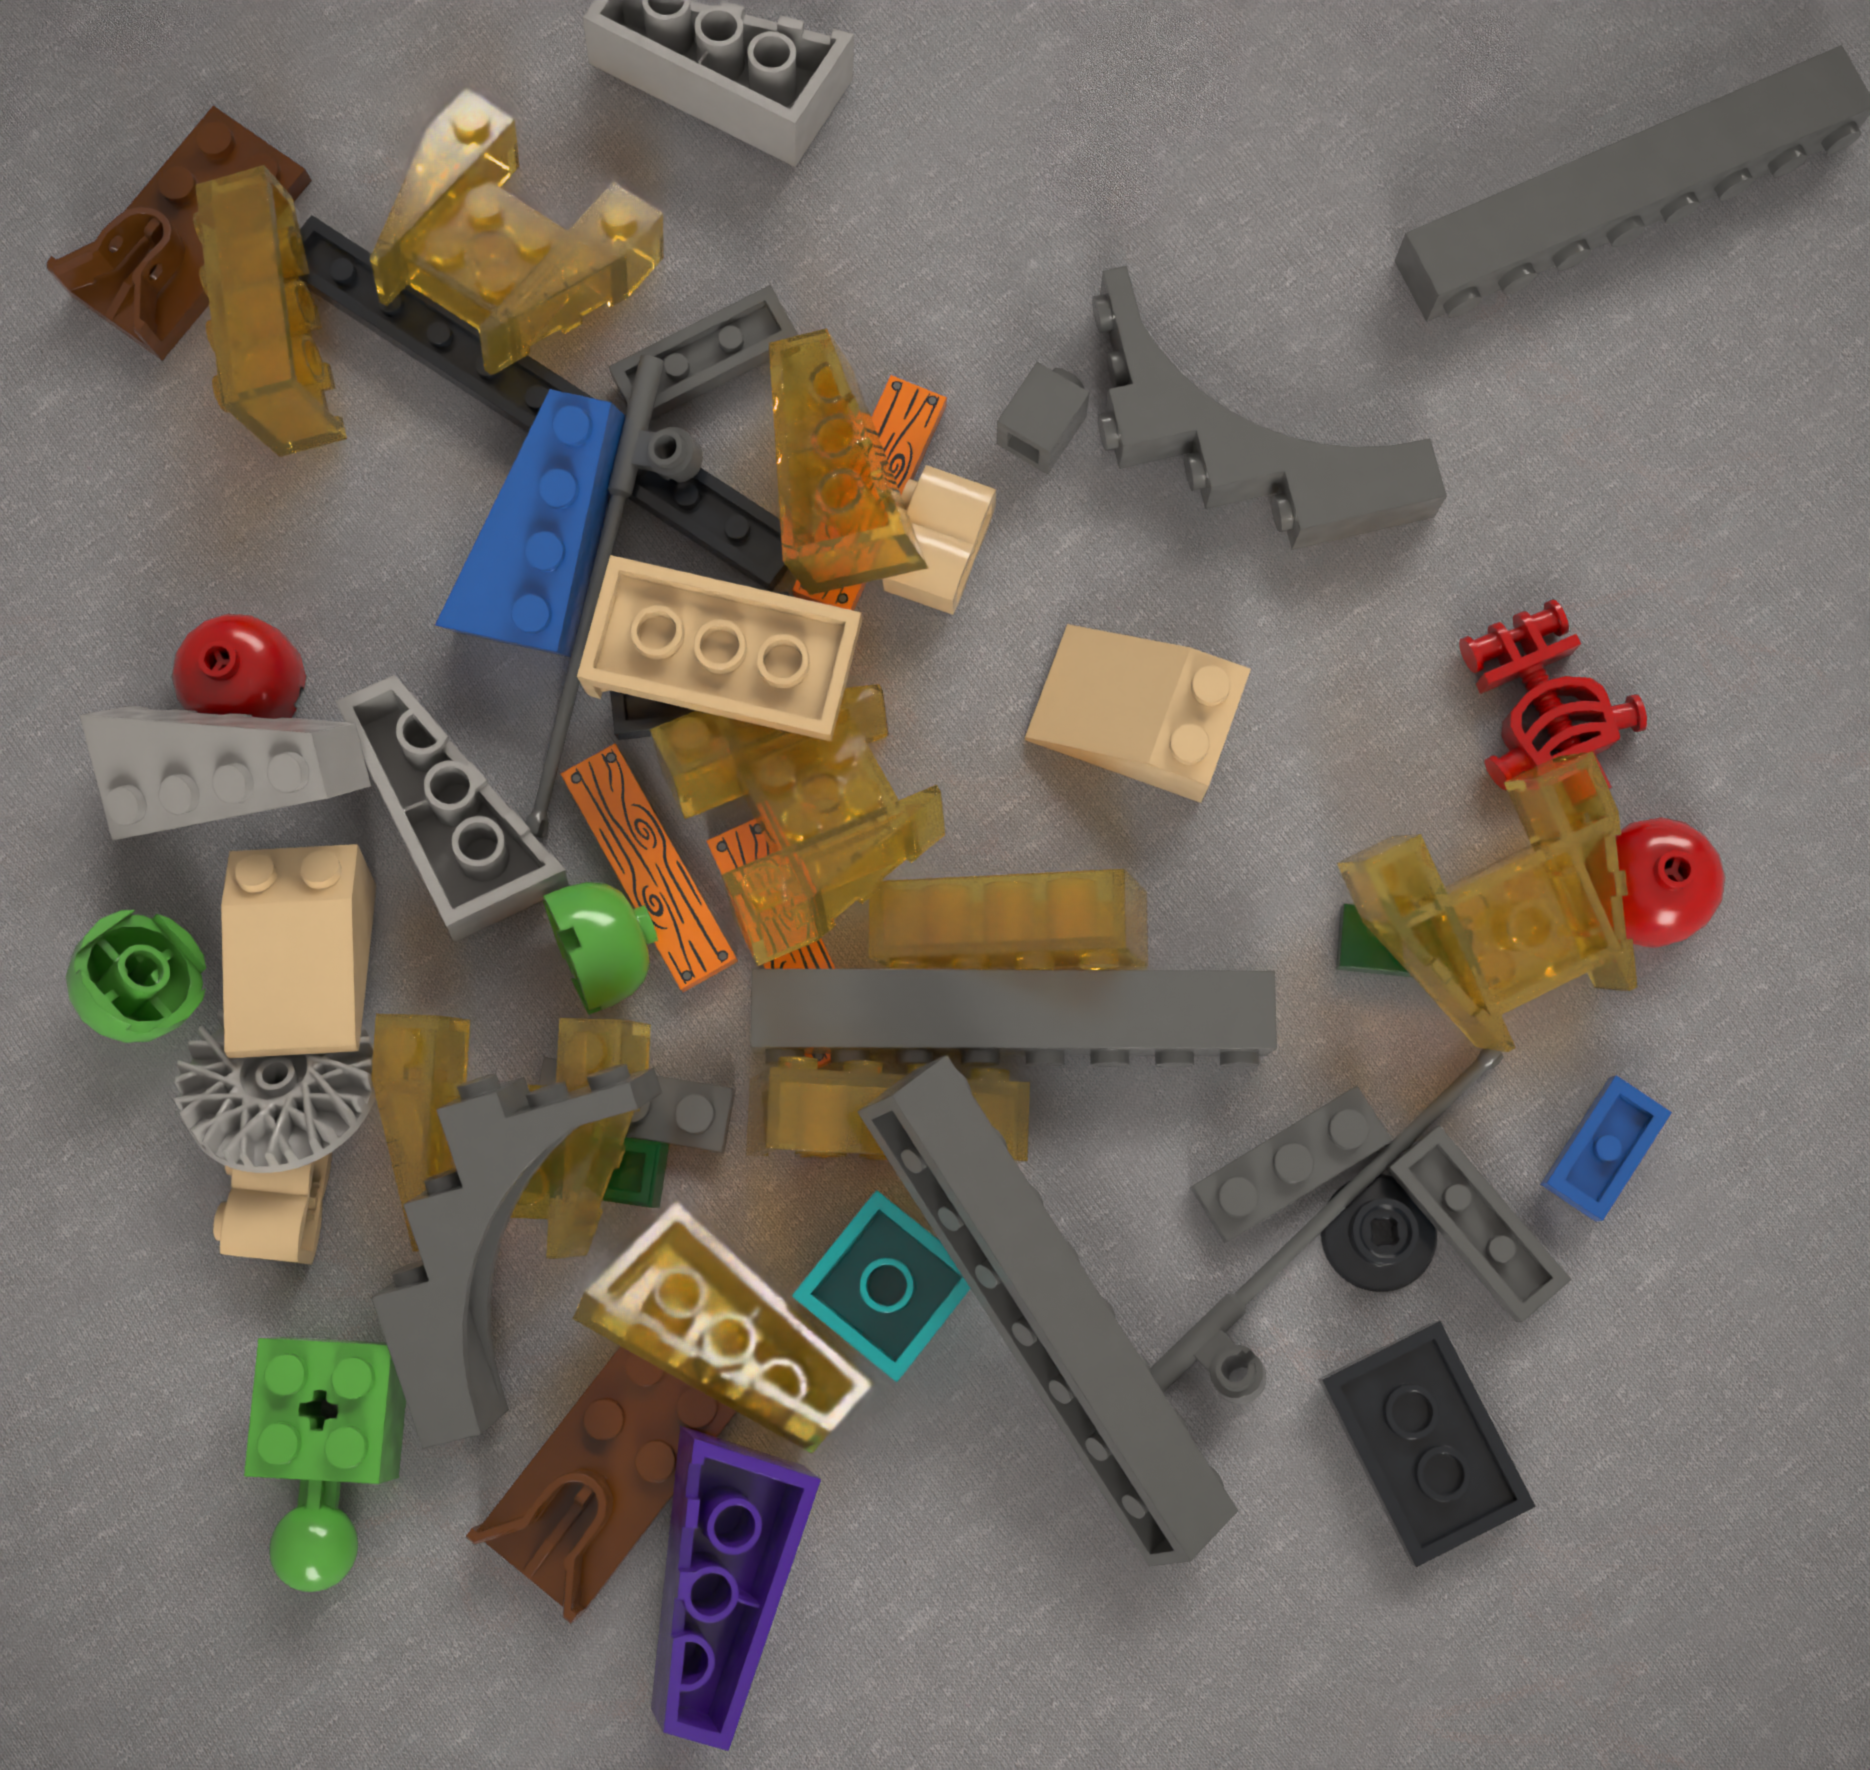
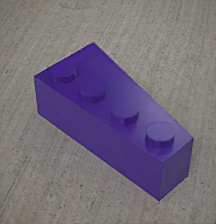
M680 1426L651 1711L663 1733L729 1751L821 1479L804 1465Z

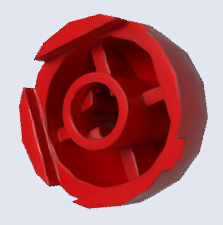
M230 613L207 619L186 635L175 653L171 676L176 697L185 710L217 715L230 713L252 715V717L269 719L293 717L297 710L294 704L299 697L300 687L304 689L306 681L300 653L279 629L252 615Z
M1659 817L1630 823L1606 839L1591 860L1587 888L1590 899L1594 897L1596 907L1603 915L1600 917V920L1609 931L1628 943L1656 948L1681 942L1708 924L1722 902L1726 877L1720 854L1705 834L1686 822Z

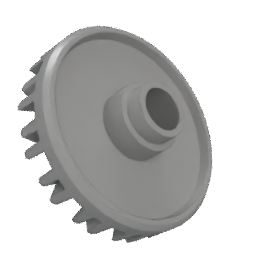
M219 1011L217 1018L221 1027L210 1035L203 1026H200L198 1034L202 1041H189L188 1049L193 1058L191 1063L177 1062L181 1075L175 1077V1085L181 1097H174L180 1110L179 1114L195 1142L206 1154L219 1163L233 1169L254 1173H273L299 1168L319 1160L337 1149L354 1134L367 1117L374 1103L379 1085V1063L364 1025L361 1028L359 1051L228 1058L224 1052V1012Z

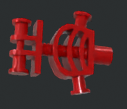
M1552 599L1544 603V610L1533 615L1526 611L1515 614L1513 616L1514 629L1508 631L1501 622H1497L1488 626V634L1475 640L1470 636L1461 638L1459 641L1461 655L1470 671L1473 673L1482 671L1484 663L1496 657L1501 665L1484 673L1475 685L1480 694L1519 677L1523 679L1522 683L1525 684V689L1528 690L1502 722L1501 736L1509 751L1499 758L1491 755L1484 761L1486 770L1492 780L1501 789L1507 791L1514 786L1513 779L1524 771L1532 781H1537L1560 771L1576 804L1591 800L1610 790L1612 786L1596 754L1608 750L1620 739L1619 730L1631 727L1634 732L1644 731L1647 727L1645 706L1637 694L1627 696L1623 704L1611 706L1604 687L1592 678L1564 676L1549 680V675L1546 674V670L1543 667L1572 655L1581 645L1577 634L1548 646L1543 637L1552 633L1560 637L1569 632L1568 619L1562 606ZM1517 642H1520L1526 654L1521 657L1515 645ZM1557 695L1573 696L1580 701L1563 704ZM1533 704L1536 706V711L1539 712L1540 718L1524 732L1522 729V713ZM1573 720L1590 721V723L1575 726L1571 724ZM1547 728L1550 740L1537 751L1532 742L1540 731ZM1555 749L1559 751V753L1551 756L1550 752L1554 751Z

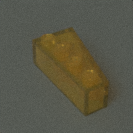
M265 165L196 184L198 212H195L193 215V223L197 236L203 245L205 265L200 267L199 275L202 287L209 298L211 320L206 322V334L216 356L218 375L213 377L212 387L219 406L224 412L231 413L279 457L346 440L347 436L343 418L333 416L328 410L325 391L336 389L331 366L327 362L323 363L319 349L312 339L311 331L322 329L318 308L314 304L307 286L298 277L309 274V269L292 196Z
M825 328L770 342V372L784 564L809 595L928 569V564L854 371L829 330Z
M1125 869L869 881V958L886 967H890V969L952 967V969L991 970V967H1015V970H1054L1055 967H1080L1083 969L1104 970L1118 968L1119 966H1148L1147 891Z
M779 1057L778 1067H769L750 1078L746 1156L769 1157V1152L775 1150H794V1155H799L801 1158L827 1159V1157H847V1153L859 1154V1158L866 1160L888 1161L857 1111L906 1075L883 1074V1063L876 1061H844L843 1071L817 1070L818 1059ZM926 1064L908 1065L907 1074ZM971 1069V1079L966 1078L970 1085L971 1093L991 1125L1005 1139L1007 1150L1016 1164L1027 1162L1030 1082L1010 1081V1070Z
M677 1202L584 1292L572 1318L811 1454L874 1384Z

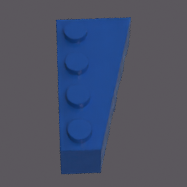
M549 389L435 626L461 634L571 658L610 495L607 488L625 420V415L612 402Z

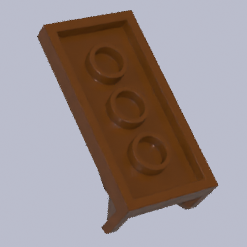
M213 105L126 210L112 220L100 232L94 242L59 259L51 256L47 262V269L74 299L163 361L312 180L305 168Z
M642 1318L482 1524L471 1528L466 1538L474 1545L485 1542L559 1603L563 1607L562 1617L572 1624L587 1610L673 1497L680 1426L718 1438L747 1399L650 1321Z

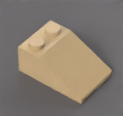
M1067 624L1027 730L1025 740L1201 803L1210 785L1251 669L1190 647Z
M358 844L229 851L221 904L224 1052L228 1058L359 1051L376 883Z

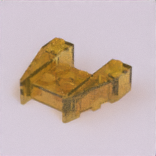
M465 89L427 128L373 249L370 260L380 303L388 306L407 285L418 290L479 330L484 369L493 375L530 354L531 345L559 329L565 334L583 324L582 316L605 303L611 308L627 299L664 258L663 213L613 182L568 231L500 188L520 167L515 119L470 90Z
M880 684L845 688L832 742L701 711H694L650 729L662 774L684 819L686 820L744 796L772 851L767 856L722 874L732 916L757 966L818 941L835 927L834 919L856 901L863 904L880 890L879 882L905 860L912 863L946 835L942 796L938 785L936 784L899 800L868 744L889 736L884 695Z
M1593 751L1555 757L1504 782L1531 845L1449 885L1444 886L1421 834L1391 836L1337 862V866L1362 922L1478 1048L1509 1052L1516 1047L1502 1015L1585 973H1588L1594 988L1631 991L1638 987L1633 939L1626 938L1622 896L1628 895L1625 870L1619 871L1615 835H1621L1619 811Z
M376 1013L372 1083L412 1251L419 1252L403 1204L426 1191L425 1179L456 1168L436 1109L459 1098L457 1086L467 1082L470 1019L440 1015ZM559 1018L556 1083L565 1081L570 1092L589 1086L587 1076L612 1066L626 1063L630 1074L649 1069L651 1024L622 1019ZM528 1085V1088L532 1092L548 1085ZM641 1107L579 1126L551 1152L530 1179L510 1218L548 1220L546 1258L560 1259L587 1256L603 1213V1209L600 1208L613 1170L619 1169L627 1146L623 1142L634 1112H640Z

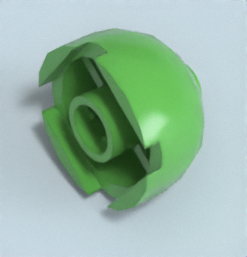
M593 882L567 886L543 895L545 900L543 901L558 948L562 958L566 959L574 977L571 980L587 1014L590 1015L611 1007L631 996L645 981L650 968L647 945L658 941L655 927L645 905L633 909L621 891L608 884Z
M120 910L99 919L74 948L65 976L69 1000L81 1020L100 1035L125 1043L150 1042L180 1027L203 1001L205 989L202 990L203 980L201 973L206 969L203 953L191 934L171 918L156 914L151 919L143 915H132L135 910Z

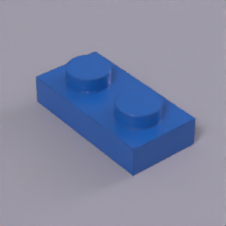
M1617 1075L1609 1077L1540 1185L1595 1222L1603 1221L1672 1112Z

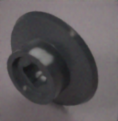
M1380 1174L1320 1233L1324 1253L1334 1270L1352 1285L1374 1292L1394 1291L1414 1282L1428 1268L1437 1246L1436 1227L1392 1176ZM1347 1182V1183H1345L1343 1186H1341V1187L1333 1194V1196L1330 1198V1200L1328 1201V1203H1329L1349 1182ZM1372 1220H1389L1392 1223L1391 1238L1394 1240L1391 1244L1375 1245L1371 1241L1373 1238L1372 1226H1370Z

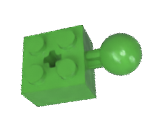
M293 1337L258 1338L244 1476L300 1480L298 1505L278 1522L269 1544V1556L274 1572L282 1582L293 1589L303 1592L326 1590L339 1583L354 1565L358 1553V1535L351 1519L338 1508L341 1482L380 1484L399 1478L406 1399L387 1343ZM327 1398L328 1403L338 1405V1414L335 1418L325 1420L321 1413L322 1400Z

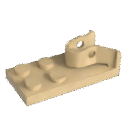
M610 555L577 678L585 692L594 698L601 699L602 692L610 690L832 742L862 623V613Z

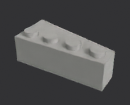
M594 0L582 17L590 65L796 167L853 80L854 34L833 29L831 36L805 30L804 21L781 15L778 23L745 14L744 6L726 1H721L720 5L710 6L690 0Z
M395 675L335 701L344 721L356 723L365 764L453 942H457L543 901V895L569 886L566 869L551 852L549 853L530 832V828L488 784L487 779L449 740L444 730Z
M124 706L79 715L112 841L328 799L371 786L356 723L283 717L269 719L232 713L225 715L197 713V711L179 709L168 711L148 709V707Z

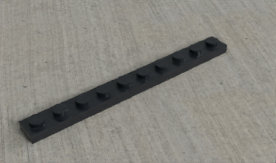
M313 215L308 218L275 261L283 273L527 433H529L549 389L593 398ZM702 468L693 478L681 483L671 478L669 481L665 480L653 471L638 469L632 496L628 499L770 592L774 590L807 544L804 534Z

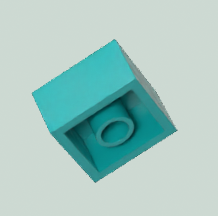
M876 1190L793 1293L792 1297L895 1382H898L971 1288L942 1243Z

